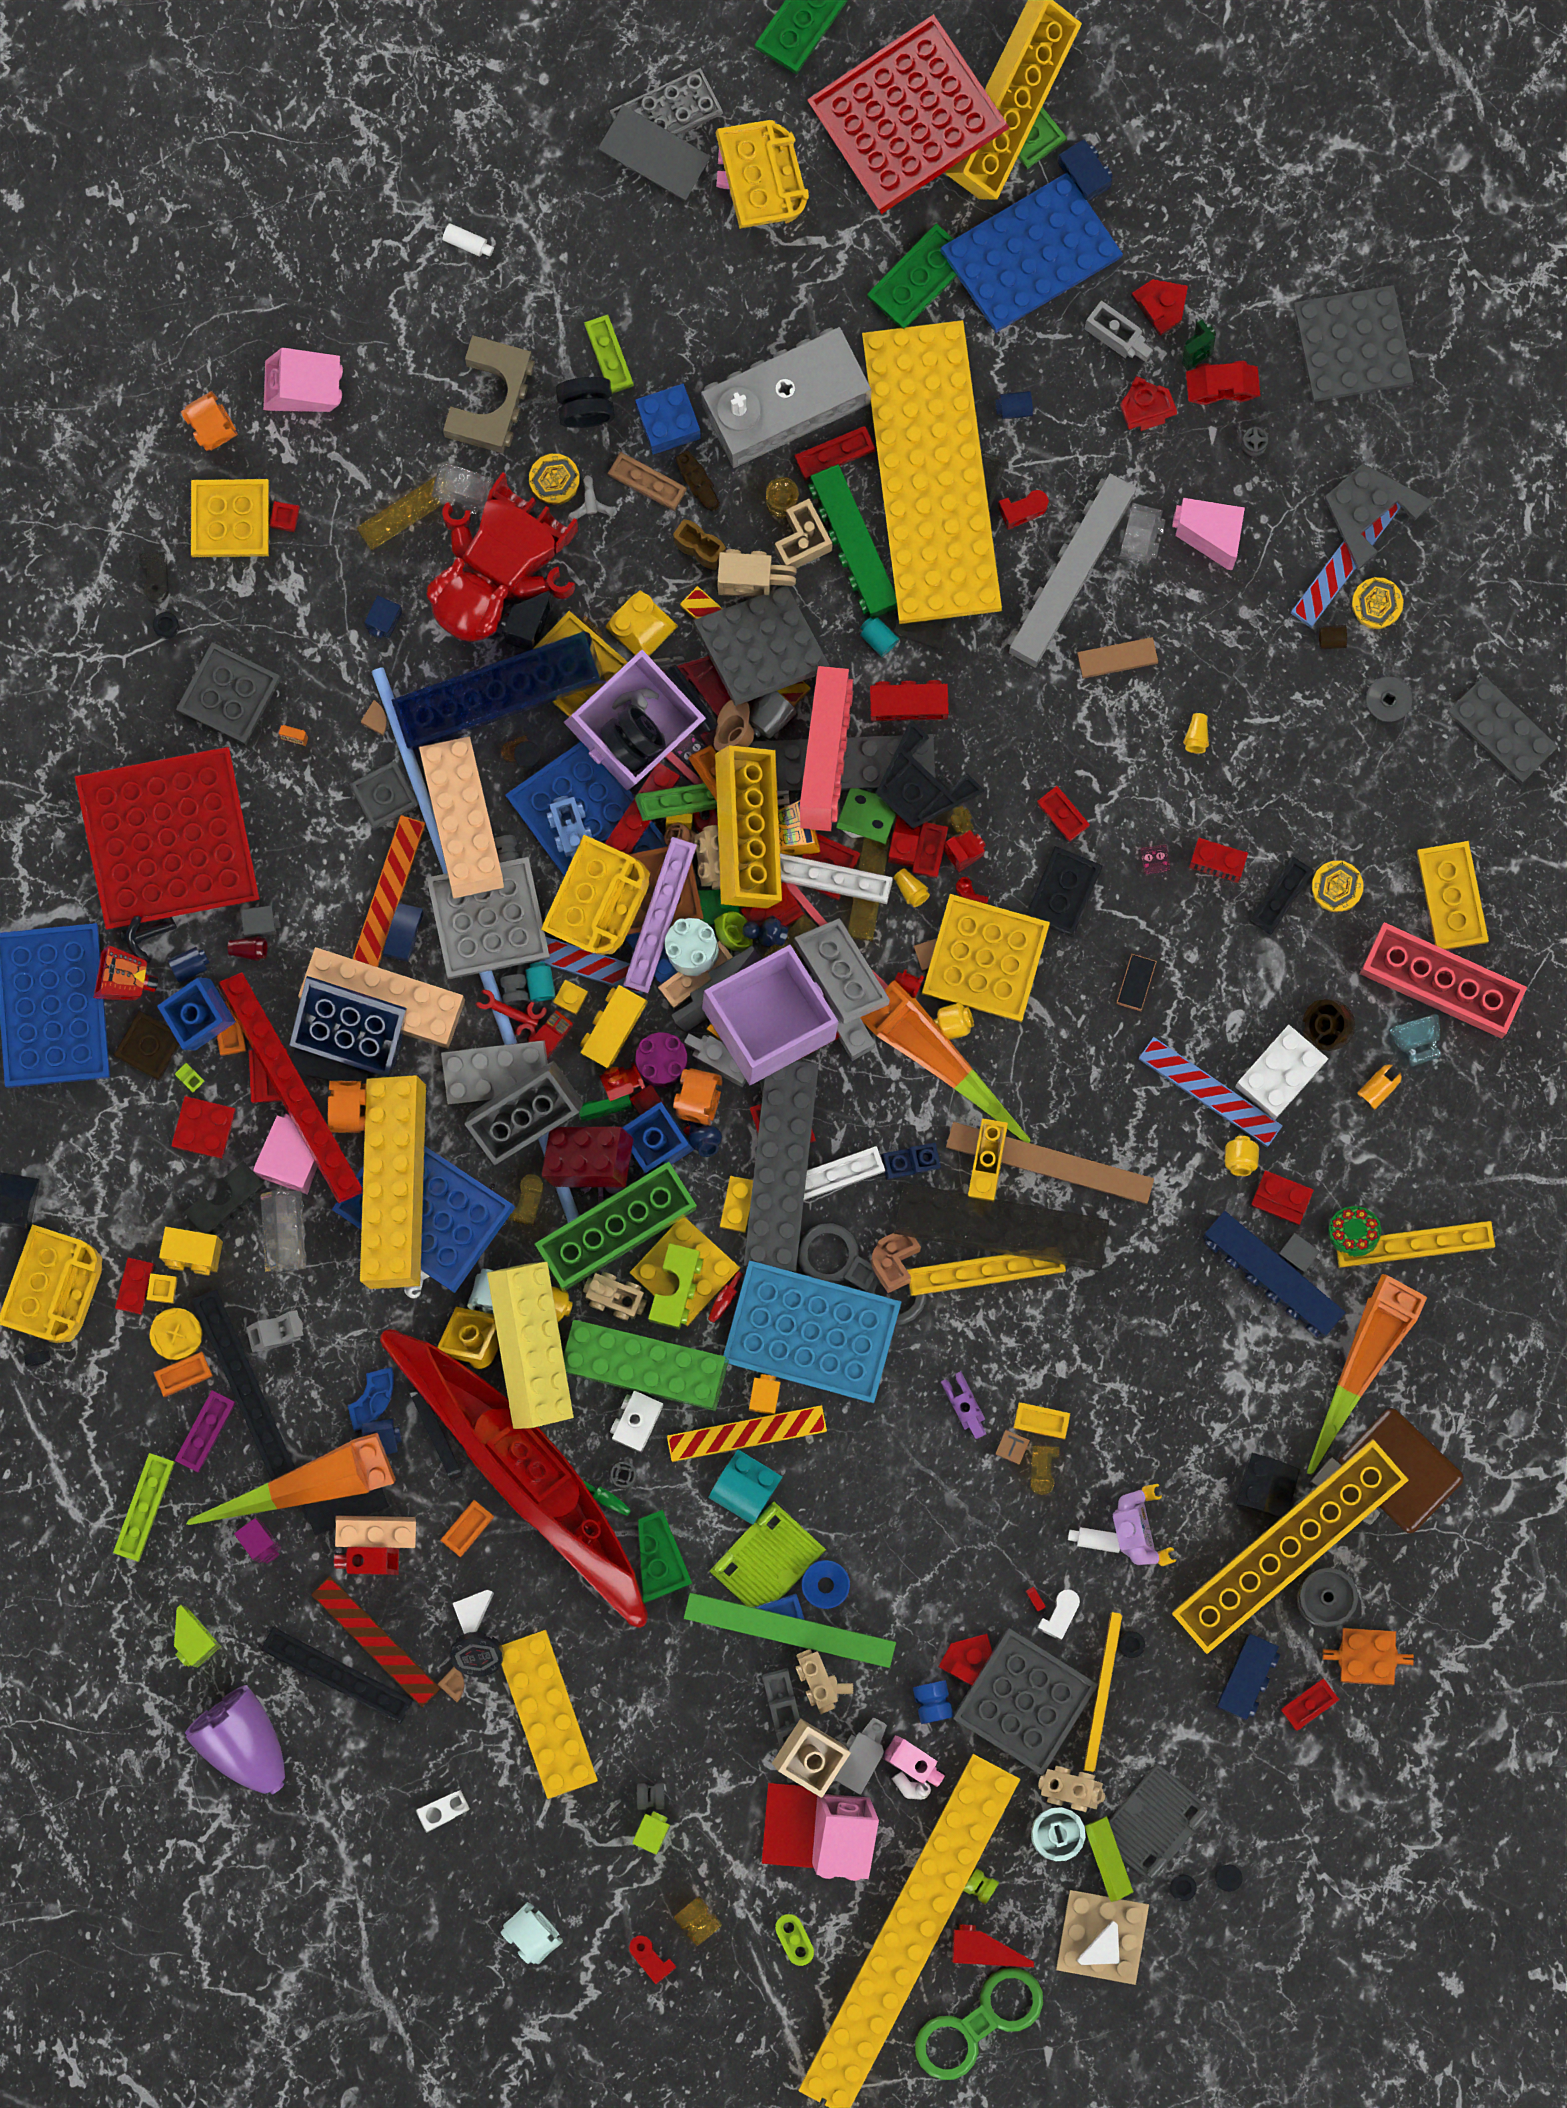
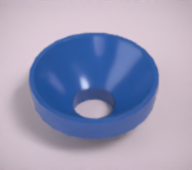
M829 1560L816 1562L806 1570L803 1576V1594L807 1601L817 1608L831 1609L837 1607L846 1599L849 1593V1576L845 1569L836 1562ZM827 1577L833 1581L834 1588L830 1593L819 1591L818 1582L820 1579Z

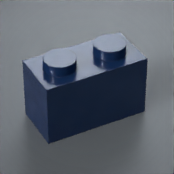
M1083 139L1059 154L1058 164L1064 173L1068 172L1085 200L1089 202L1111 188V178H1113L1109 167L1106 164L1102 165L1099 161V154L1092 144L1088 145L1086 140Z

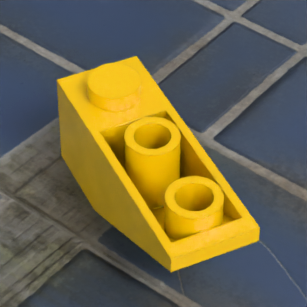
M982 1118L968 1192L969 1198L995 1202L1008 1123Z

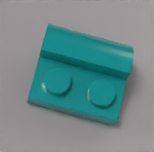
M737 1450L708 1498L754 1525L783 1476L742 1451Z

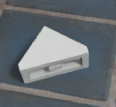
M485 1590L453 1603L464 1634L477 1632L494 1593L492 1591Z
M1111 1921L1076 1961L1081 1965L1118 1964V1925Z

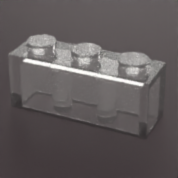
M274 1190L261 1194L265 1272H295L306 1269L307 1256L304 1244L305 1228L303 1226L304 1204L301 1191Z

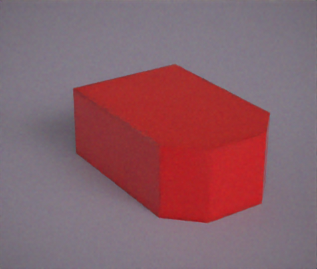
M1034 1587L1025 1591L1037 1612L1046 1607Z

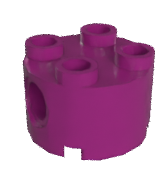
M658 1032L641 1040L636 1050L635 1062L640 1076L645 1082L653 1087L667 1088L674 1086L681 1079L683 1069H687L688 1056L685 1046L677 1036Z

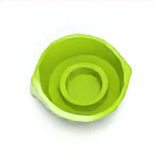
M728 912L714 920L715 931L719 941L726 948L733 951L743 952L752 946L753 939L749 940L743 935L742 928L748 922L743 915L737 912Z

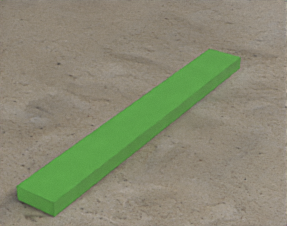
M691 1592L689 1593L684 1619L887 1668L891 1666L896 1641Z

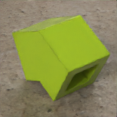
M187 1063L175 1073L176 1077L192 1092L204 1082Z

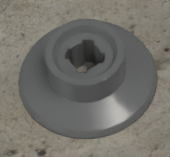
M1386 676L1377 679L1370 685L1366 694L1368 709L1376 718L1392 722L1403 718L1409 712L1412 706V693L1408 685L1401 679ZM1385 696L1394 699L1392 705L1383 701Z

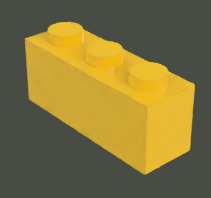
M618 985L617 989L613 987L605 1000L608 1002V1005L604 1012L600 1010L593 1021V1024L596 1025L591 1034L586 1033L580 1044V1047L583 1048L581 1051L583 1055L608 1069L612 1067L648 1003L646 999L621 985Z

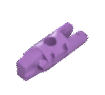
M960 1371L955 1375L958 1384L964 1392L963 1394L956 1397L947 1379L941 1381V1384L964 1430L970 1428L975 1439L986 1435L981 1421L985 1420V1417ZM964 1402H967L970 1405V1410L968 1412L964 1411L962 1408Z

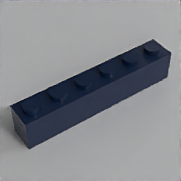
M1225 1210L1203 1235V1238L1206 1240L1204 1244L1214 1253L1221 1252L1226 1257L1224 1261L1235 1270L1240 1268L1246 1273L1245 1279L1255 1287L1260 1285L1267 1291L1265 1296L1275 1304L1280 1302L1287 1308L1285 1312L1295 1321L1298 1319L1303 1321L1307 1325L1305 1329L1315 1338H1318V1336L1325 1338L1346 1313Z

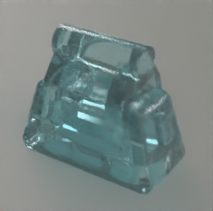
M1438 1014L1395 1026L1389 1030V1034L1397 1047L1402 1052L1407 1053L1411 1066L1441 1057L1437 1047V1041L1440 1039ZM1428 1045L1430 1050L1416 1054L1415 1048Z

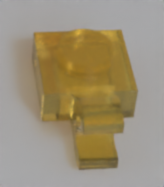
M963 806L953 809L950 820L957 833L961 831L962 835L969 830L973 833L974 827L971 823L973 817L969 809H964Z

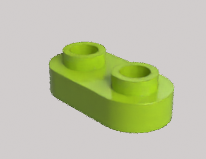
M792 1914L781 1916L776 1922L775 1929L789 1960L798 1966L808 1964L813 1959L814 1948L800 1919ZM787 1922L794 1925V1930L791 1933L784 1931L783 1927ZM804 1947L806 1950L805 1956L798 1957L795 1953L796 1949Z

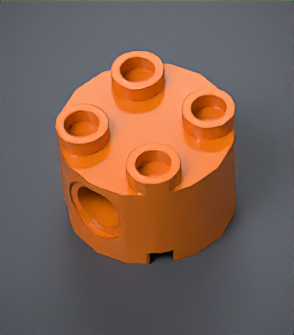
M212 391L188 404L181 411L187 424H191L196 430L193 433L196 441L200 446L203 445L206 451H212L238 435L223 405H217L216 400L218 398Z
M692 1068L689 1070L683 1069L680 1084H683L681 1094H676L673 1108L676 1109V1116L679 1119L710 1126L711 1121L715 1117L721 1092L716 1090L717 1085L722 1086V1076Z
M329 1081L331 1096H328V1127L330 1131L339 1133H361V1131H365L366 1109H362V1105H366V1084H363L362 1081Z

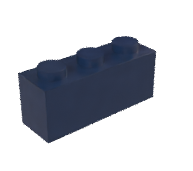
M1250 1633L1247 1634L1216 1708L1243 1720H1247L1249 1716L1254 1717L1259 1706V1702H1256L1259 1691L1264 1693L1270 1678L1266 1677L1269 1668H1275L1281 1654L1277 1653L1279 1646Z

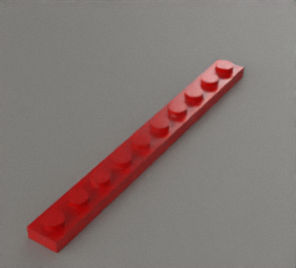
M241 972L219 982L218 987L337 1202L341 1203L361 1194L363 1188L243 973Z

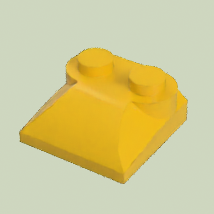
M640 590L631 596L612 616L605 629L634 656L641 650L650 656L678 625L653 602L649 595Z
M456 1307L437 1348L452 1358L469 1362L476 1369L489 1366L499 1348L494 1314Z

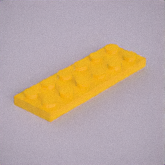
M543 1630L502 1645L504 1656L501 1665L547 1799L598 1782L547 1631Z

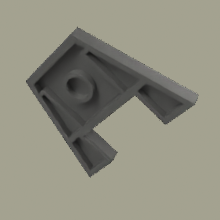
M1364 463L1325 496L1326 504L1357 570L1361 569L1378 552L1364 538L1362 533L1389 509L1398 503L1415 521L1434 504V501Z

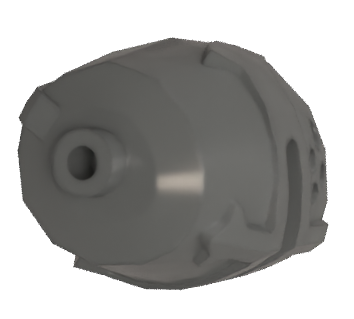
M777 691L758 697L752 702L749 710V723L754 730V736L759 738L762 735L770 739L785 728L796 715V708Z

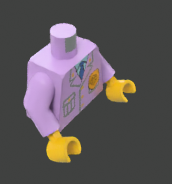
M1159 1484L1147 1485L1142 1490L1123 1495L1118 1501V1509L1113 1513L1120 1550L1137 1565L1158 1563L1161 1566H1166L1176 1562V1559L1172 1560L1168 1553L1174 1551L1172 1547L1158 1552L1155 1551L1145 1509V1501L1162 1498V1495L1156 1496L1154 1493L1155 1487H1158Z

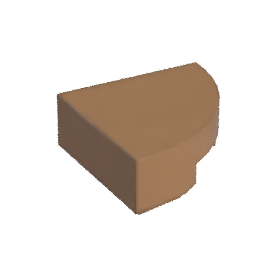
M374 700L361 720V724L384 736L387 729L386 715L383 708Z
M453 1667L438 1685L457 1703L463 1695L465 1683L463 1674Z

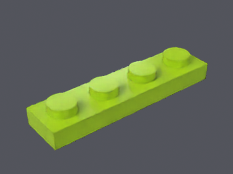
M149 1453L113 1551L114 1554L137 1562L140 1561L173 1470L174 1461Z

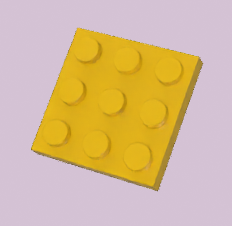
M191 480V556H269V480Z
M684 1217L669 1229L630 1271V1274L654 1297L655 1294L670 1296L676 1293L680 1282L674 1274L664 1272L662 1269L669 1243L700 1251L699 1258L704 1259L700 1274L695 1273L692 1283L697 1284L693 1299L688 1298L686 1309H690L686 1323L688 1327L741 1268Z

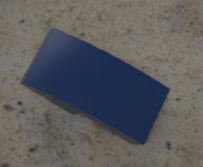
M398 903L386 939L383 956L406 962L409 961L416 943V933L424 915L423 909Z
M936 1143L913 1146L909 1149L887 1152L881 1155L886 1180L916 1175L941 1168Z

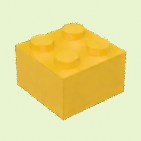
M165 1227L159 1258L169 1269L184 1271V1267H188L196 1274L209 1276L210 1271L217 1272L223 1241L216 1235Z

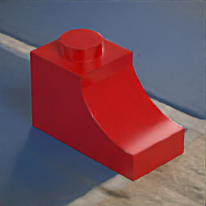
M897 815L888 863L908 867L914 866L921 826L912 830Z
M969 830L963 835L953 836L946 841L944 853L959 873L984 856L985 850L983 848L986 845L979 834L974 835Z

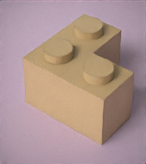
M810 499L786 509V518L794 534L775 543V552L782 565L798 568L832 551V542Z

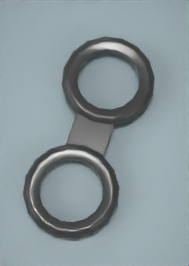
M834 1223L819 1224L810 1228L802 1236L798 1247L797 1259L802 1272L806 1276L835 1284L847 1280L863 1291L875 1294V1289L880 1280L873 1271L872 1264L859 1257V1246L854 1236L846 1228ZM823 1234H833L840 1237L848 1248L849 1258L846 1265L834 1274H823L816 1271L808 1260L807 1251L810 1243L816 1237ZM904 1265L906 1270L913 1269L912 1267ZM926 1294L917 1295L914 1305L908 1311L898 1314L896 1325H904L914 1320L922 1312L927 1299Z

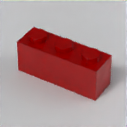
M930 680L926 684H916L915 681H903L901 685H890V682L881 681L870 686L871 721L948 720V684H942L940 680Z

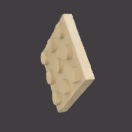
M1069 1890L1056 1970L1136 1985L1149 1904L1122 1899L1111 1902L1109 1897ZM1114 1921L1118 1925L1119 1963L1079 1964L1076 1960L1108 1924Z

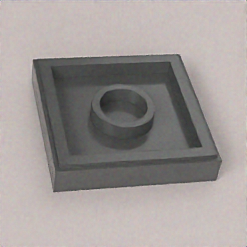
M396 761L349 784L373 830L419 807Z

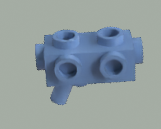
M561 796L554 799V803L549 804L551 812L546 814L551 828L556 827L559 834L558 837H555L558 851H564L566 857L571 856L573 859L583 835L593 837L590 828H584L581 819L586 816L582 804H576L574 797ZM569 813L571 814V819L564 821L562 815Z

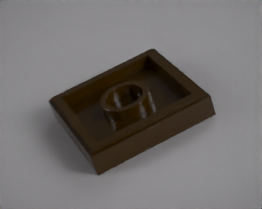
M138 1011L113 1056L160 1081L180 1044L169 1026Z

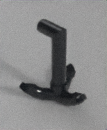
M135 916L131 920L127 931L122 930L120 935L121 941L127 944L132 954L150 963L151 958L137 944L176 929L177 926L172 917L163 918V923L137 932L136 930L140 926L142 917Z

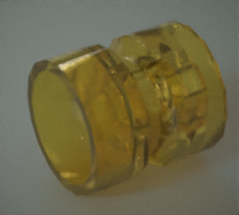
M780 477L772 480L767 486L766 507L771 515L784 519L786 518V509L799 504V491L797 485L791 479Z
M700 1896L673 1917L681 1929L688 1930L687 1936L696 1947L723 1925L714 1913L709 1914L707 1912L709 1907Z

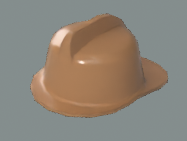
M730 700L723 706L717 719L718 726L716 727L714 747L717 751L729 745L749 747L752 743L754 730L749 723L750 712L747 702L735 706L733 701Z

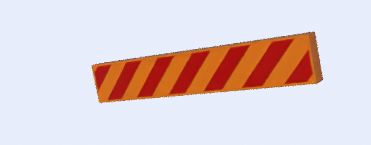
M400 816L353 960L375 967L379 966L392 919L403 895L426 826L425 822Z

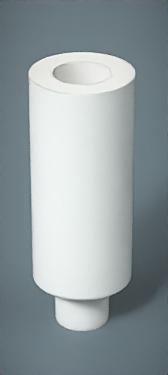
M451 223L448 224L443 234V241L479 257L482 253L491 256L494 247L487 244V239Z
M1080 1527L1079 1531L1069 1530L1068 1540L1076 1541L1079 1547L1115 1553L1120 1551L1117 1533Z

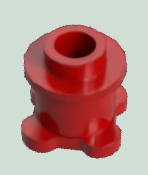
M905 969L903 973H897L895 981L912 998H916L924 976L916 977L907 973Z

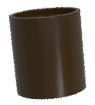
M1346 625L1320 626V649L1347 648Z

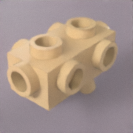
M712 825L704 827V831L694 836V844L697 845L695 851L697 852L698 875L701 879V886H712V889L718 890L720 889L718 826Z
M604 1271L601 1275L595 1273L593 1279L590 1277L587 1279L583 1292L587 1293L585 1298L590 1301V1307L600 1311H604L605 1307L614 1311L613 1316L628 1321L629 1317L635 1319L636 1314L642 1315L647 1300L643 1299L644 1292L640 1291L641 1286L629 1281L626 1282V1285L616 1282V1276ZM626 1297L631 1298L633 1301L629 1307L622 1304L623 1299Z
M811 1649L796 1655L800 1664L795 1667L801 1682L807 1681L810 1690L806 1691L811 1706L817 1705L820 1714L835 1709L833 1703L838 1702L837 1694H853V1683H837L835 1675H827L818 1651L812 1653Z
M1055 1766L1054 1771L1047 1769L1046 1774L1041 1775L1039 1789L1042 1790V1796L1048 1797V1803L1062 1806L1063 1801L1072 1803L1071 1809L1086 1812L1087 1807L1097 1809L1098 1804L1105 1800V1793L1102 1789L1103 1783L1094 1781L1095 1775L1079 1772V1776L1070 1775L1071 1769Z

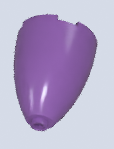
M244 1685L222 1698L223 1701L216 1704L209 1711L206 1710L186 1730V1738L206 1761L228 1778L251 1790L264 1794L268 1792L274 1794L284 1786L282 1781L285 1779V1768L281 1747L274 1727L263 1706L247 1685Z

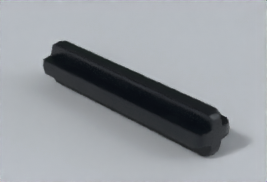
M675 664L667 668L665 675L706 718L700 724L705 732L713 731L718 726V723L680 669Z

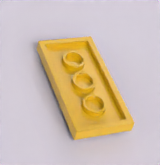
M1469 841L1417 850L1435 946L1444 950H1451L1488 943L1489 940Z

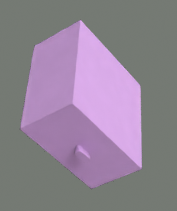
M641 650L566 719L564 723L590 750L588 754L597 764L602 763L626 790H629L706 718L653 660ZM647 688L659 694L658 700L644 697L648 702L645 713L655 723L659 731L664 734L666 748L655 757L648 756V762L638 771H632L625 767L609 750L601 735V727L612 718L618 720V713L629 704H632L631 701H627L624 705L618 706L614 710L612 708L613 703L620 695Z
M791 945L704 990L702 1009L749 1085L771 1075L836 1038L839 1021L823 998L821 988L817 982H813Z

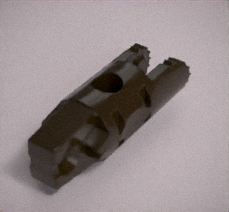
M689 450L676 456L675 459L682 477L689 485L693 496L699 498L703 506L708 508V510H717L720 502L713 490L714 484L707 476L702 464L695 459Z

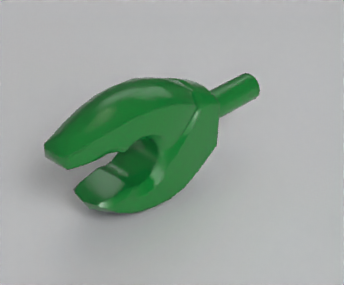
M582 1480L589 1492L594 1494L593 1498L620 1514L629 1515L631 1510L615 1495L601 1486L597 1489L585 1480Z

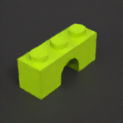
M669 1243L662 1269L664 1272L674 1274L679 1279L680 1285L673 1295L662 1296L655 1294L649 1322L680 1330L681 1324L686 1325L690 1309H686L688 1298L693 1299L697 1284L692 1282L695 1273L700 1274L704 1259L699 1258L700 1251Z

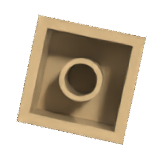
M800 1719L772 1764L778 1772L822 1798L851 1752L842 1743Z

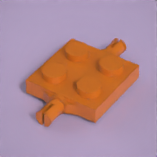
M1343 1628L1339 1650L1323 1649L1322 1660H1338L1341 1669L1340 1682L1393 1686L1397 1664L1413 1666L1414 1662L1412 1660L1414 1658L1413 1654H1398L1396 1631Z

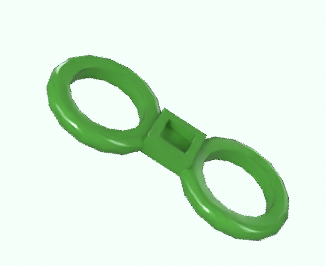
M1017 1967L1002 1968L992 1973L984 1982L980 1992V2006L966 2017L960 2019L952 2015L938 2016L928 2021L920 2029L915 2042L916 2057L921 2068L930 2076L940 2080H955L966 2075L975 2065L979 2053L978 2042L993 2030L998 2028L1006 2032L1021 2031L1031 2026L1039 2017L1043 2007V1991L1037 1979L1028 1971ZM1006 1978H1016L1023 1981L1032 1993L1030 2011L1023 2018L1016 2021H1007L1000 2018L994 2013L991 2006L990 1996L993 1988L998 1982ZM951 2026L958 2029L964 2034L968 2042V2052L965 2060L953 2069L936 2067L926 2054L928 2037L934 2030L940 2027Z

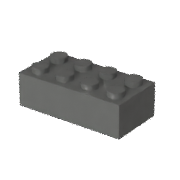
M553 1060L469 1113L464 1124L495 1166L578 1114L584 1102Z

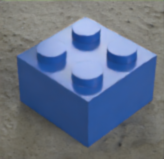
M684 383L635 400L636 410L652 455L701 439L700 428Z
M197 977L157 1006L183 1050L196 1051L236 1023L212 980L209 978Z
M662 1102L622 1127L634 1138L631 1152L646 1175L667 1162H670L671 1165L694 1150L678 1123Z

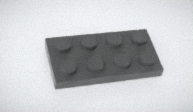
M1485 676L1447 712L1520 784L1558 748L1540 728Z

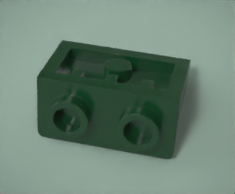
M1201 318L1196 321L1194 336L1188 339L1185 343L1186 346H1184L1182 364L1187 371L1213 355L1216 333L1209 323L1205 324Z

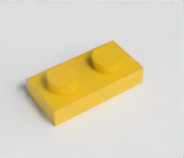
M730 1176L720 1228L746 1233L753 1180Z

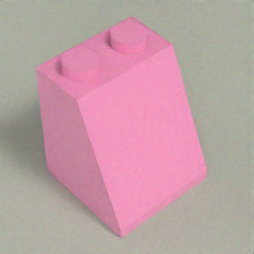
M280 348L265 361L263 410L332 411L340 404L342 398V391L339 389V380L343 373V367L340 365V356Z
M1183 498L1181 506H1176L1172 527L1177 528L1176 536L1224 568L1233 570L1238 553L1245 508Z
M285 1114L284 1118L277 1116L253 1172L258 1178L308 1195L318 1166L290 1115Z
M824 1794L822 1798L817 1796L812 1860L816 1875L827 1879L845 1877L853 1881L860 1880V1878L869 1879L879 1823L869 1797Z

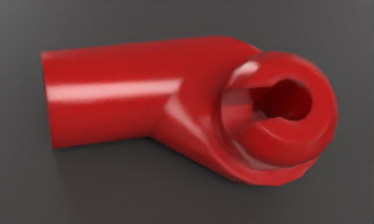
M961 877L958 880L956 892L959 897L987 904L989 896L976 894L971 885L972 881L968 877Z

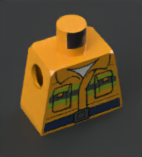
M800 800L778 810L780 853L790 856L819 853L820 847L816 830L800 828Z

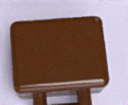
M1388 1408L1341 1455L1338 1463L1343 1465L1373 1439L1409 1480L1379 1507L1406 1533H1414L1463 1483L1464 1476L1398 1410Z

